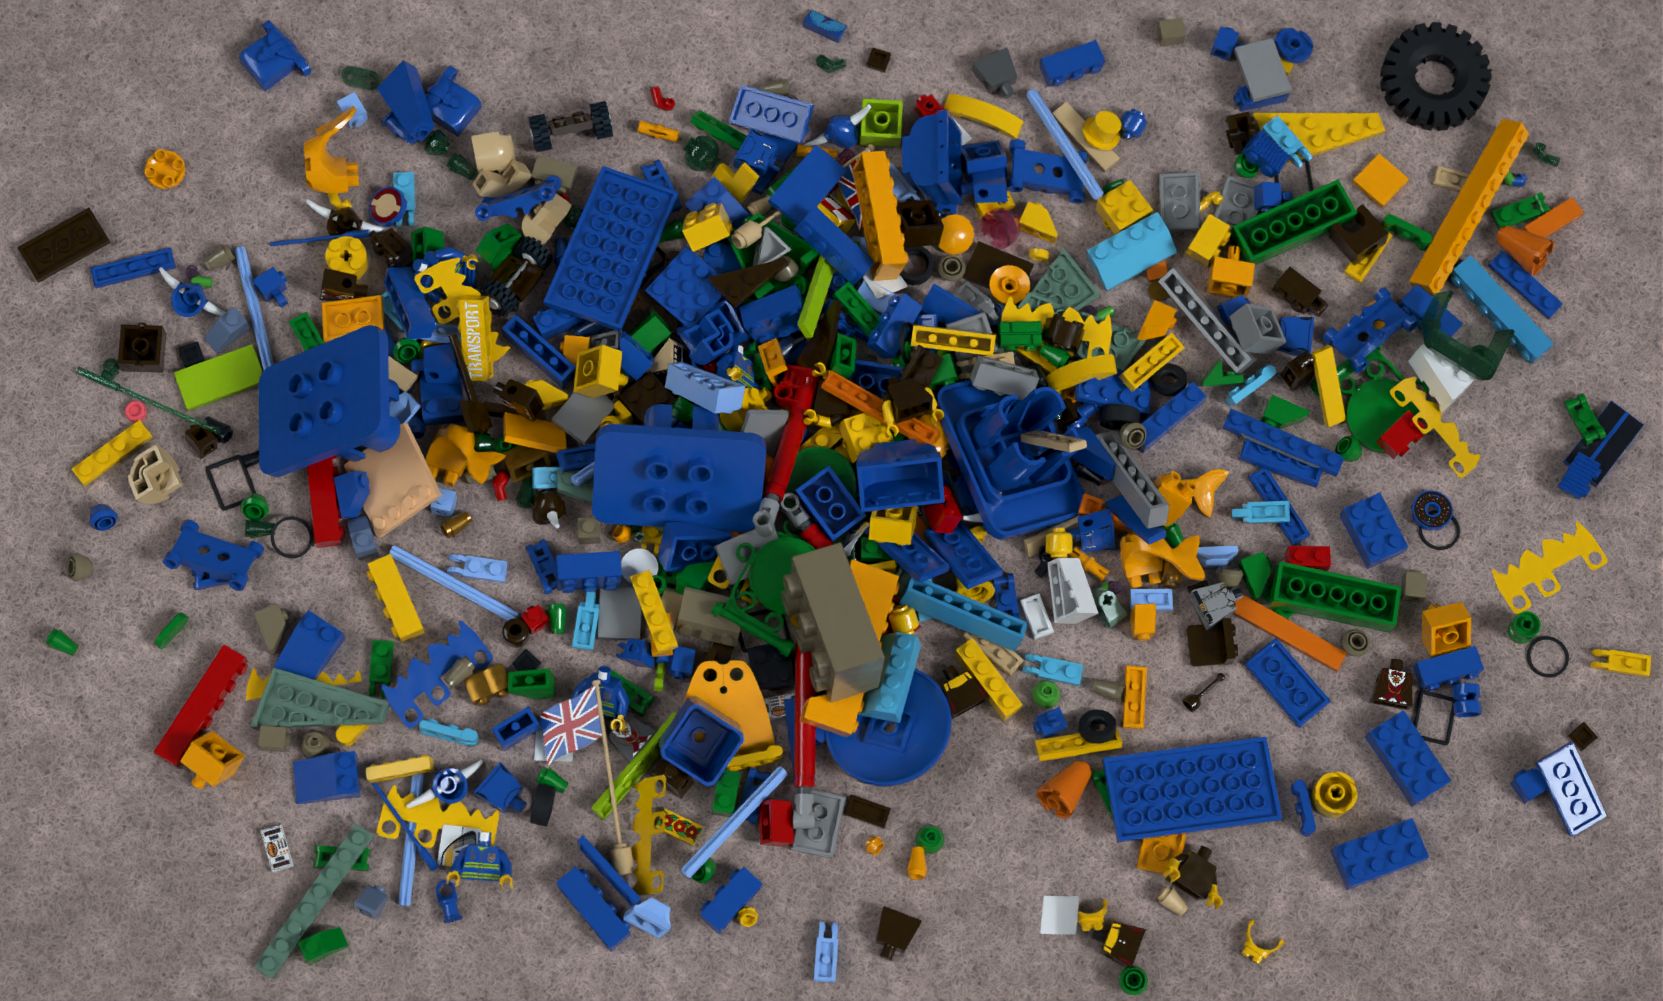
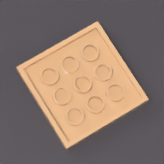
M408 423L400 425L399 438L392 448L383 452L367 448L363 451L365 459L357 462L348 461L343 465L347 473L352 471L367 473L370 493L363 508L377 537L385 536L442 496Z

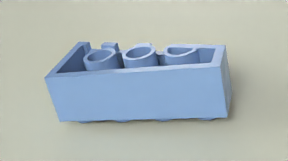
M684 362L669 363L665 388L671 390L672 393L680 395L713 413H732V411L741 410L745 385Z

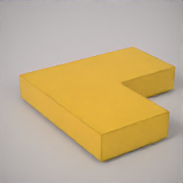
M721 163L711 179L716 177L739 203L742 204L760 176L746 163L740 166L736 174L724 163Z

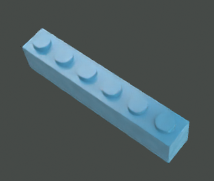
M1471 255L1450 273L1449 277L1453 285L1461 288L1467 300L1475 303L1481 315L1490 319L1492 326L1504 334L1506 341L1518 349L1520 356L1525 361L1533 364L1552 347L1554 343Z
M912 576L905 585L899 602L1014 652L1023 640L1028 622L928 580L918 583Z

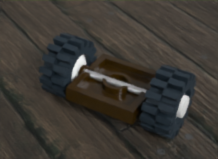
M606 101L590 104L592 119H590L588 113L583 111L574 112L570 117L564 118V115L553 117L551 121H548L549 128L545 114L528 117L536 153L552 149L550 135L554 137L592 129L593 125L597 140L613 137L612 123Z
M530 236L524 237L513 251L515 256L509 254L479 291L480 296H489V307L493 315L497 314L498 317L503 318L508 316L516 306L517 301L522 302L544 276V270L552 262L553 256L550 254L551 251L546 249L547 246L541 244L540 240L536 241V238H531Z

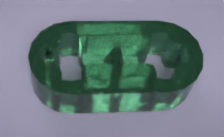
M348 66L342 71V80L347 86L373 91L380 85L379 76L374 71L354 66ZM354 73L355 77H352L351 80H348V77L346 75ZM370 77H373L375 82H371V84H368L367 80H369Z

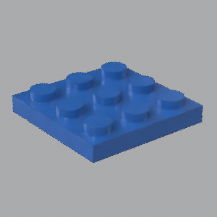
M687 246L645 290L651 298L687 329L697 325L723 298L708 282V278L719 275V273Z

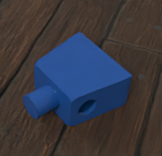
M1004 167L974 172L973 182L961 183L962 195L974 194L976 203L1008 202Z
M451 343L426 347L424 349V359L412 360V372H424L427 383L459 384V369Z

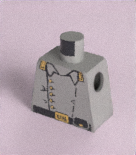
M1222 582L1192 590L1189 597L1206 630H1210L1220 623L1222 618H1227L1237 609L1235 601L1242 599L1243 594L1239 587L1228 591L1225 583Z

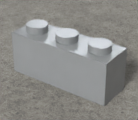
M978 355L970 379L972 385L979 390H992L998 395L1017 394L1018 400H1023L1033 389H1036L1039 377L1036 370Z

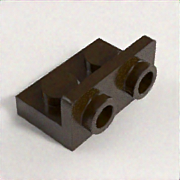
M918 345L917 349L914 348L909 356L910 362L908 366L902 369L900 381L913 378L919 384L929 388L943 361V357Z

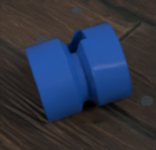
M1461 683L1452 686L1453 699L1456 700L1453 704L1454 716L1475 717L1482 714L1481 702L1477 700L1480 697L1479 684Z

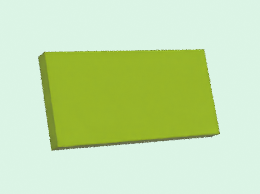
M251 344L176 371L174 375L186 408L190 411L259 386V380L263 371L254 347Z

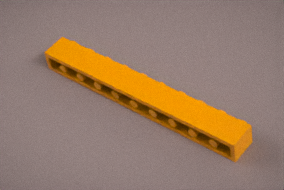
M1501 119L1410 278L1409 282L1413 287L1418 284L1429 295L1437 297L1443 288L1446 279L1453 271L1454 265L1462 255L1467 242L1471 239L1475 228L1480 223L1492 198L1500 188L1505 175L1508 174L1509 168L1528 138L1529 133L1522 122Z

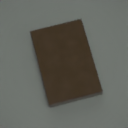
M978 241L963 279L990 289V278L998 268L1007 265L1016 266L1022 269L1029 278L1034 264ZM1011 285L1005 286L1007 290L1013 289Z

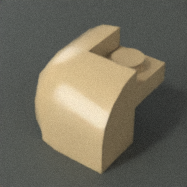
M490 132L471 136L478 173L483 168L491 172L498 170V173L502 175L511 160H515V148L511 134L504 136L499 135V132Z
M555 194L551 201H542L534 205L522 221L524 236L534 237L536 241L540 240L541 244L544 245L572 205L558 194Z
M156 444L133 460L135 462L131 468L130 475H128V480L137 501L144 504H156L169 499L171 492L183 486L178 474L180 469L168 451Z

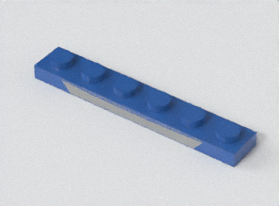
M1230 409L1222 427L1224 430L1334 477H1337L1344 460L1337 453L1233 409Z

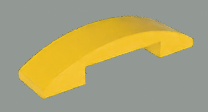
M949 94L943 107L945 110H948L951 116L959 119L962 116L997 129L998 133L1013 139H1017L1024 122L997 106L963 95Z
M1113 354L1085 358L1065 365L1045 377L1048 387L1062 395V390L1092 378L1101 380L1117 374L1115 358Z

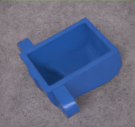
M270 20L262 24L267 35L247 47L239 56L242 66L264 91H267L296 68L305 77L312 73L311 68L306 63V59L297 50L296 45L279 28H276Z
M449 66L435 83L426 90L425 96L432 120L459 137L482 108V104L474 94L453 82L458 74V70L453 66Z

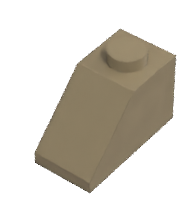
M278 603L254 613L271 655L276 654L288 628L286 621L289 620L285 608L280 609Z

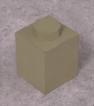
M1182 18L1158 22L1157 28L1154 29L1155 39L1159 40L1160 47L1184 43L1186 33Z
M595 517L578 518L579 545L600 544L599 521Z
M1416 569L1406 571L1402 576L1401 600L1421 603L1426 598L1427 574L1421 573L1420 570Z
M260 725L258 747L261 751L286 752L287 746L290 747L291 734H288L289 731L286 727Z

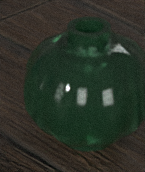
M701 135L696 139L691 137L683 148V151L686 152L684 155L685 163L694 171L703 172L710 168L714 170L720 162L718 158V144L709 136Z

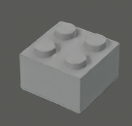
M1245 304L1229 316L1232 328L1239 339V345L1244 352L1271 354L1286 343L1272 307Z

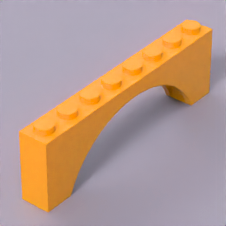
M851 560L849 565L879 644L882 647L880 639L888 627L886 619L894 607L892 598L893 595L897 594L900 583H897L899 576ZM868 691L831 703L827 694L811 697L805 701L799 721L848 737L857 730L859 723L856 721L857 715L863 710V695Z

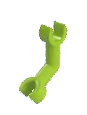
M657 663L654 691H663L665 664Z

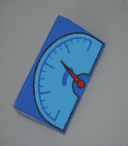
M811 10L803 21L804 28L837 43L840 42L847 29L846 25L814 10Z

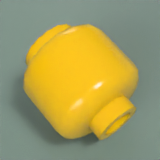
M1053 528V532L1045 536L1046 553L1051 555V558H1067V555L1073 551L1072 534L1065 532V528Z
M907 604L894 607L889 615L893 632L912 635L915 633L914 629L919 626L914 608Z

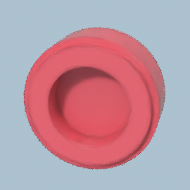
M132 401L127 404L125 415L131 422L142 421L146 417L147 410L142 402Z

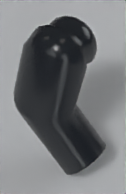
M1045 545L1039 548L1040 564L1034 571L1041 578L1048 571L1047 563L1053 560L1051 555L1046 553Z

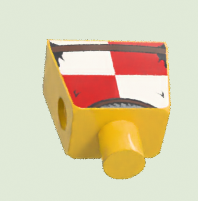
M830 194L817 206L845 234L849 232L856 222L855 216Z

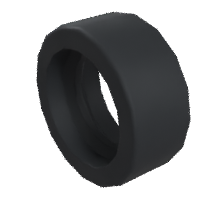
M923 246L904 247V251L907 252L908 256H921L926 262V269L921 275L916 276L907 274L903 269L900 276L908 285L914 286L925 283L931 277L934 261L931 253Z
M1106 405L1101 409L1100 425L1106 429L1120 431L1122 426L1127 423H1139L1140 411L1138 408L1129 405Z
M538 785L531 810V824L547 827L555 799L556 788L554 786Z

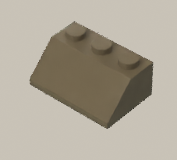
M685 587L675 633L737 647L742 628L719 614L717 617H714V614L711 613L716 602H723L722 607H724L729 597ZM735 599L740 609L746 607L747 601Z

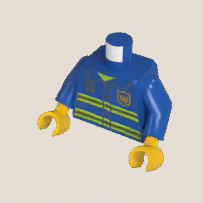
M445 247L437 251L426 252L423 260L416 259L414 261L413 269L416 271V276L418 273L441 261L460 258L455 269V273H459L464 262H466L468 269H476L475 265L469 262L472 260L478 262V258L473 254L465 256V253ZM423 275L420 283L423 287L429 288L433 285V278L430 275ZM441 286L429 293H424L435 303L445 300L442 296H446ZM442 306L445 312L450 313V311L447 308H445V306Z
M732 346L731 352L719 358L716 375L745 385V388H756L759 391L760 399L764 402H767L772 397V393L766 387L761 389L755 383L753 362L743 355L742 346Z
M601 666L598 668V672H593L589 678H584L576 686L570 699L577 697L594 686L592 681L600 680L599 690L603 716L614 718L611 722L612 730H616L617 723L619 722V730L623 731L626 729V722L623 719L627 715L629 697L622 687V681L619 678L610 676L611 668Z
M478 832V844H468V847L462 848L453 861L446 883L449 884L450 879H455V886L457 887L460 879L500 881L502 890L504 889L503 885L507 882L510 883L512 889L514 887L511 878L512 863L506 852L500 849V846L491 845V832Z

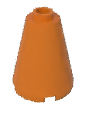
M1509 225L1505 228L1501 227L1496 234L1498 238L1497 243L1531 276L1533 274L1536 275L1547 262L1546 257L1548 253L1551 254L1555 246V242L1551 239Z
M1075 761L1040 786L1037 790L1039 791L1037 798L1045 809L1050 811L1052 808L1057 812L1055 816L1059 818H1070L1091 777L1090 766L1084 761Z

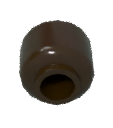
M510 619L502 628L503 639L510 647H522L529 640V627L522 619Z

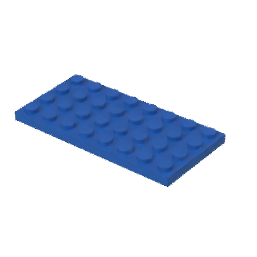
M602 166L545 296L543 305L621 332L677 201L679 192Z
M1266 737L1102 759L1117 843L1282 820Z

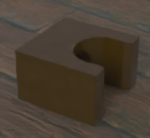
M1363 204L1357 208V215L1355 217V221L1362 228L1360 231L1348 232L1336 222L1331 226L1329 238L1354 266L1385 245L1389 234Z

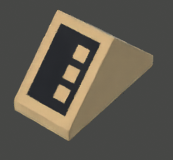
M669 338L655 356L653 365L646 372L651 371L657 378L667 377L669 363L683 362V346Z

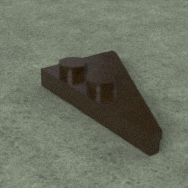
M783 258L715 275L708 278V282L735 309L789 264Z
M832 302L816 328L813 337L808 341L794 366L812 368L820 372V369L815 366L816 363L820 362L825 365L826 370L830 369L842 307L841 302Z

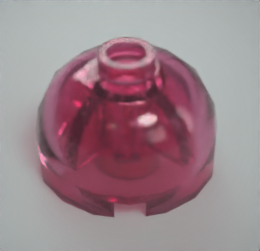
M995 208L981 218V227L984 235L989 234L994 240L990 243L998 249H1005L1012 245L1020 235L1019 218L1007 208Z

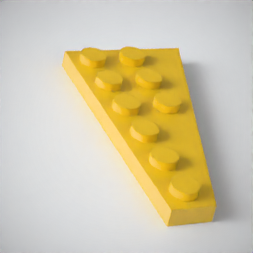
M1253 113L1252 115L1258 131H1261L1265 124L1278 115L1312 156L1384 134L1386 131L1378 113ZM1298 151L1295 153L1299 159H1304Z

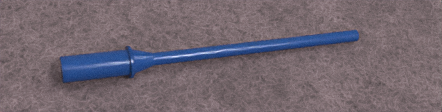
M348 230L340 235L270 242V246L332 240L344 236L357 239L369 238L370 230Z
M373 782V787L417 846L418 855H421L432 872L438 869L439 866L428 852V848H425L418 842L377 783Z

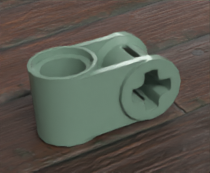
M1097 587L1092 591L1100 618L1108 628H1112L1127 617L1125 609L1113 592L1107 591L1102 587Z

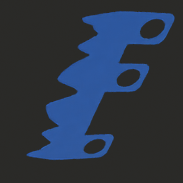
M460 620V635H447L449 645L437 643L428 646L429 665L413 658L408 668V679L398 676L397 688H389L382 684V689L389 705L409 729L417 725L424 717L422 711L413 701L423 691L435 706H439L450 697V691L440 677L453 667L457 659L467 656L478 670H482L493 660L492 654L475 631ZM479 650L487 654V660L483 664L477 663L474 658L475 653ZM435 686H440L444 689V697L440 700H436L432 696V689ZM406 710H416L418 714L416 721L408 722L405 719Z

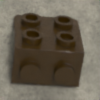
M392 227L382 236H379L374 230L370 232L372 238L370 241L374 245L372 247L378 256L383 255L387 259L386 264L389 267H409L413 264L412 249Z
M1222 618L1221 622L1210 630H1206L1204 624L1187 627L1186 632L1191 666L1232 664L1236 657H1238V646L1234 644L1233 636H1236L1235 624H1232L1231 618Z

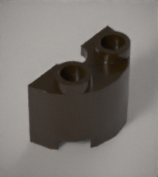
M1250 111L1226 116L1225 122L1229 130H1226L1230 149L1234 148V155L1242 153L1241 151L1254 135L1253 128L1256 127L1254 117L1250 115Z
M1053 314L1052 318L1046 319L1041 333L1042 342L1078 354L1085 333L1083 329L1084 324L1078 321L1071 323L1065 321V317Z

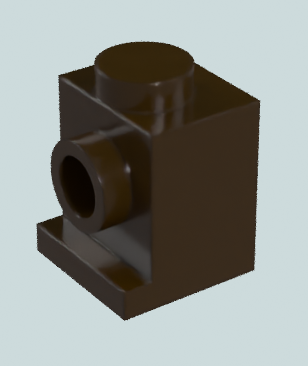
M202 421L197 425H191L185 431V440L198 454L200 460L217 449V438Z

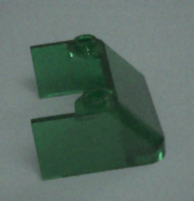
M1449 290L1435 293L1421 321L1425 346L1477 380H1490L1493 378L1515 331L1513 329L1497 331L1488 348L1484 345H1475L1470 349L1440 330V320L1454 292Z

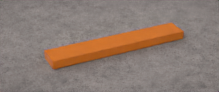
M832 370L821 385L822 389L884 423L882 412L883 399ZM916 418L897 424L893 421V424L898 427L901 434L910 439H915L917 443L932 445L939 434V431Z
M1243 595L1242 599L1235 601L1237 609L1233 613L1234 615L1333 671H1338L1347 654L1345 651Z

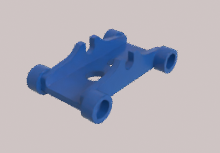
M1013 139L1009 142L1013 163L1012 177L1007 181L1008 191L1021 192L1023 187L1030 188L1036 192L1044 189L1047 194H1068L1069 202L1081 204L1085 202L1083 182L1066 157L1025 150L1026 142L1020 139ZM1077 151L1083 162L1087 163V153ZM1035 164L1043 167L1042 174H1037L1034 171ZM1053 168H1059L1062 171V177H1055L1053 175Z
M550 175L545 180V183L499 197H484L482 203L475 210V216L481 221H486L491 216L508 215L516 218L518 217L516 211H521L522 209L525 215L529 214L534 205L542 201H551L555 197L556 191L560 189L562 181L559 176Z
M1386 287L1376 292L1374 295L1376 302L1364 307L1359 317L1355 314L1339 332L1335 328H1331L1323 335L1322 339L1328 345H1333L1351 363L1350 367L1356 373H1360L1367 367L1368 361L1365 357L1402 327L1407 332H1412L1420 323L1414 315L1406 314L1391 299V292ZM1380 320L1385 323L1382 329H1375L1373 327V323ZM1361 333L1369 335V339L1364 342L1359 341L1357 337Z
M185 520L180 528L181 534L172 551L166 553L163 564L170 569H177L181 564L192 569L199 576H203L204 572L210 574L211 580H227L232 589L236 591L244 590L247 584L245 576L253 561L261 557L264 547L256 541H251L247 548L199 533V525L195 521ZM201 547H206L210 552L207 554H200L198 552V549ZM222 554L224 557L230 558L226 561H221L218 559V555Z

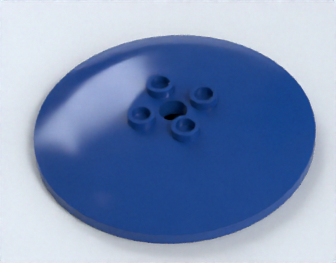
M914 669L900 723L861 716L858 713L856 719L859 722L858 727L852 735L844 737L826 730L825 733L832 756L837 764L851 777L870 785L896 786L919 778L929 771L941 758L951 735V710L943 691L937 683L925 673ZM888 724L896 725L895 730L891 733L885 732V727Z

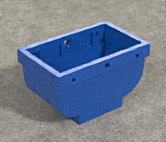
M948 110L937 111V114L920 118L912 126L910 136L902 137V174L914 190H920L927 200H931L932 203L959 205L962 204V131Z
M915 439L874 444V448L858 454L856 467L861 512L945 503L941 454L937 452L935 446L927 443H916Z

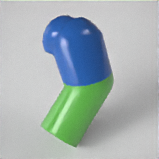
M1509 170L1503 180L1508 186L1522 187L1526 184L1527 177L1523 173L1522 175L1518 173L1515 177Z

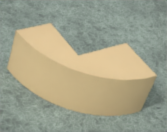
M512 159L502 175L482 168L472 185L479 196L494 198L516 191L530 179L532 174L524 163Z

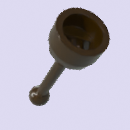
M634 380L624 387L619 385L618 391L606 394L611 402L619 400L623 390L631 387L637 381Z
M1219 673L1217 678L1198 695H1187L1182 700L1184 706L1190 712H1195L1201 705L1200 698L1219 681H1224L1225 675Z

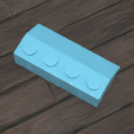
M1156 212L1088 249L1087 259L1106 291L1176 254L1177 250L1167 226L1159 213Z
M894 632L881 636V649L885 659L879 687L864 693L862 700L864 701V707L859 715L900 723L921 643L916 635Z

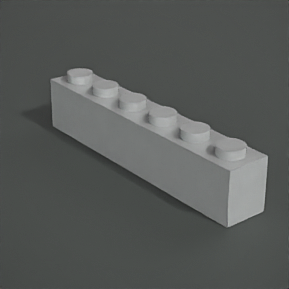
M1172 268L1158 281L1236 373H1243L1257 360L1251 352L1243 351L1239 345L1237 335L1179 268Z
M1114 431L1096 434V437L1116 463L1113 483L1146 528L1166 525L1169 504L1128 449L1123 446Z

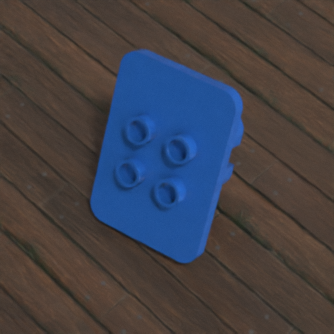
M367 325L273 364L263 371L259 380V466L263 473L273 477H281L335 455L357 462L365 459V453L353 448L362 445L375 451L383 452L395 445L400 434V420L390 416L389 400L399 401V387L394 380L389 379L388 336L383 329Z
M971 380L944 386L935 394L936 407L944 412V417L940 420L943 431L985 528L992 537L1005 540L1055 526L1080 515L1078 511L1084 491L1069 459L1077 451L1065 452L1021 442L1020 435L1034 430L1058 434L1053 420L1066 409L1061 395L1056 390L1050 387L1033 389L1023 400H1018L1017 394L998 395L992 390H979L972 385ZM1071 427L1063 434L1079 438L1075 427Z
M664 404L654 405L646 410L644 426L608 424L598 430L596 434L592 513L598 521L607 524L665 527L666 522H687L716 530L747 532L755 528L753 516L758 512L762 501L766 462V442L760 435L749 432L719 431V417L717 413L693 406L692 429L671 428L672 405Z

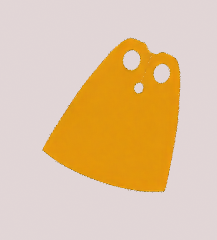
M731 660L727 664H719L716 661L702 662L692 677L683 704L688 697L697 696L740 724L744 736V742L736 752L740 756L746 755L752 750L759 749L765 751L769 746H775L767 708L755 676L748 664L741 660ZM709 668L714 669L717 673L716 679L711 682L706 681L703 677L704 671ZM733 668H740L743 671L741 680L734 681L731 679L730 671ZM723 680L724 686L727 688L725 694L720 692V688L723 687ZM697 731L694 734L696 741H703L706 737L703 731Z

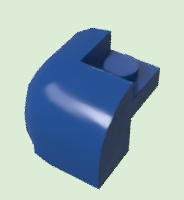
M717 309L705 315L697 325L683 331L680 337L691 350L689 357L693 362L699 365H706L724 355L732 347L734 330L721 310Z

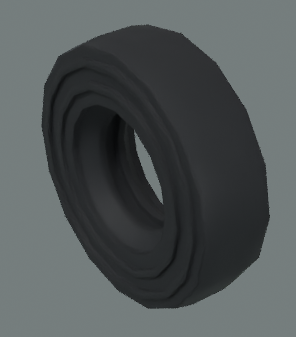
M1166 363L1151 376L1150 381L1152 388L1159 394L1176 396L1186 388L1188 379L1183 368L1175 364ZM1163 376H1172L1177 381L1173 384L1163 382L1161 378Z
M1104 710L1088 711L1079 720L1080 735L1090 743L1101 744L1108 742L1116 734V720L1113 715ZM1098 722L1103 723L1106 727L1103 730L1095 731L1089 726L1092 723Z

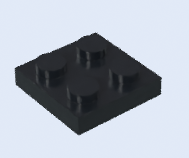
M774 646L748 649L749 666L760 690L795 686L791 652L788 657H785Z

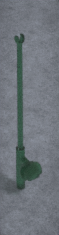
M114 358L107 359L104 362V370L101 376L80 366L76 370L77 375L114 391L123 392L204 427L215 434L220 435L222 432L218 427H213L114 382L113 379L119 374L120 369L118 361Z

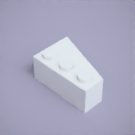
M1430 338L1417 349L1408 361L1421 382L1425 381L1429 387V394L1431 397L1436 398L1442 413L1475 380Z
M1058 557L1048 562L1055 623L1077 624L1098 614L1080 559Z

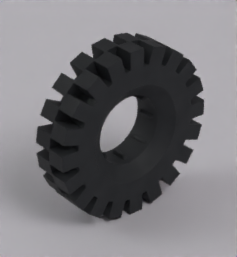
M1432 22L1429 27L1422 23L1416 25L1413 31L1409 28L1402 32L1400 38L1395 39L1383 60L1380 76H1382L1380 85L1381 90L1386 91L1384 99L1388 106L1392 104L1395 106L1393 112L1399 118L1403 115L1407 116L1406 123L1414 127L1418 122L1422 124L1421 129L1429 131L1432 130L1433 126H1437L1438 131L1448 130L1450 125L1456 128L1462 125L1466 119L1470 120L1476 114L1489 92L1491 86L1489 82L1492 79L1491 69H1487L1490 64L1487 54L1481 55L1483 47L1478 40L1474 43L1470 42L1471 34L1465 30L1461 35L1456 33L1457 26L1448 24L1446 29L1442 28V22ZM1427 61H1436L1439 64H1444L1454 76V82L1451 86L1453 89L1448 93L1444 92L1440 95L1426 92L1416 81L1415 75L1418 71L1416 67L1421 63L1426 64Z

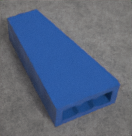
M403 60L379 85L377 90L408 135L422 141L435 126L418 70L415 66Z

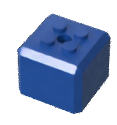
M691 696L687 698L659 739V746L662 758L705 786H711L716 783L744 742V736L740 724L699 697ZM695 732H705V739L703 741H696L694 739Z

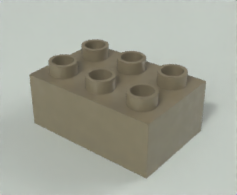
M837 543L792 557L790 574L783 575L785 591H781V599L788 616L797 614L799 628L795 629V636L801 653L804 654L811 651L814 666L809 667V674L815 691L826 690L831 703L878 688L885 657L842 544Z

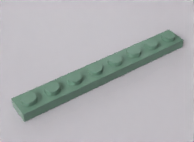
M357 823L354 825L255 964V968L271 979L275 977L298 942H300L371 842L374 835Z

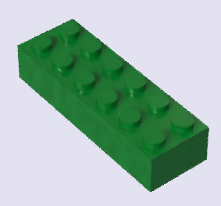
M1339 179L1233 226L1230 231V239L1235 248L1236 246L1241 248L1240 257L1242 261L1255 263L1256 266L1329 233L1331 226L1336 222L1341 226L1353 222L1357 211Z
M1279 561L1274 568L1268 607L1390 633L1396 627L1402 587Z

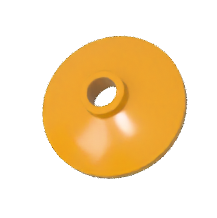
M1007 265L998 268L992 274L989 287L993 297L999 302L1006 304L1011 296L1013 304H1017L1029 293L1030 280L1027 274L1019 267ZM1011 285L1013 289L1007 290L1005 286Z

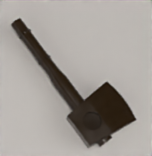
M452 334L448 337L468 397V401H460L462 414L470 433L479 432V434H483L493 427L486 404L478 401L457 335Z

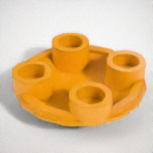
M158 149L147 160L144 172L148 181L153 186L161 189H170L177 186L183 180L186 170L183 159L177 153Z
M952 214L942 218L941 221L944 229L940 244L938 245L943 252L953 255L963 253L973 242V226L968 219L961 215Z

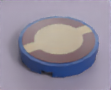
M384 187L373 196L370 202V217L374 222L383 227L393 226L392 224L399 222L403 218L407 208V200L404 197V193L397 188Z

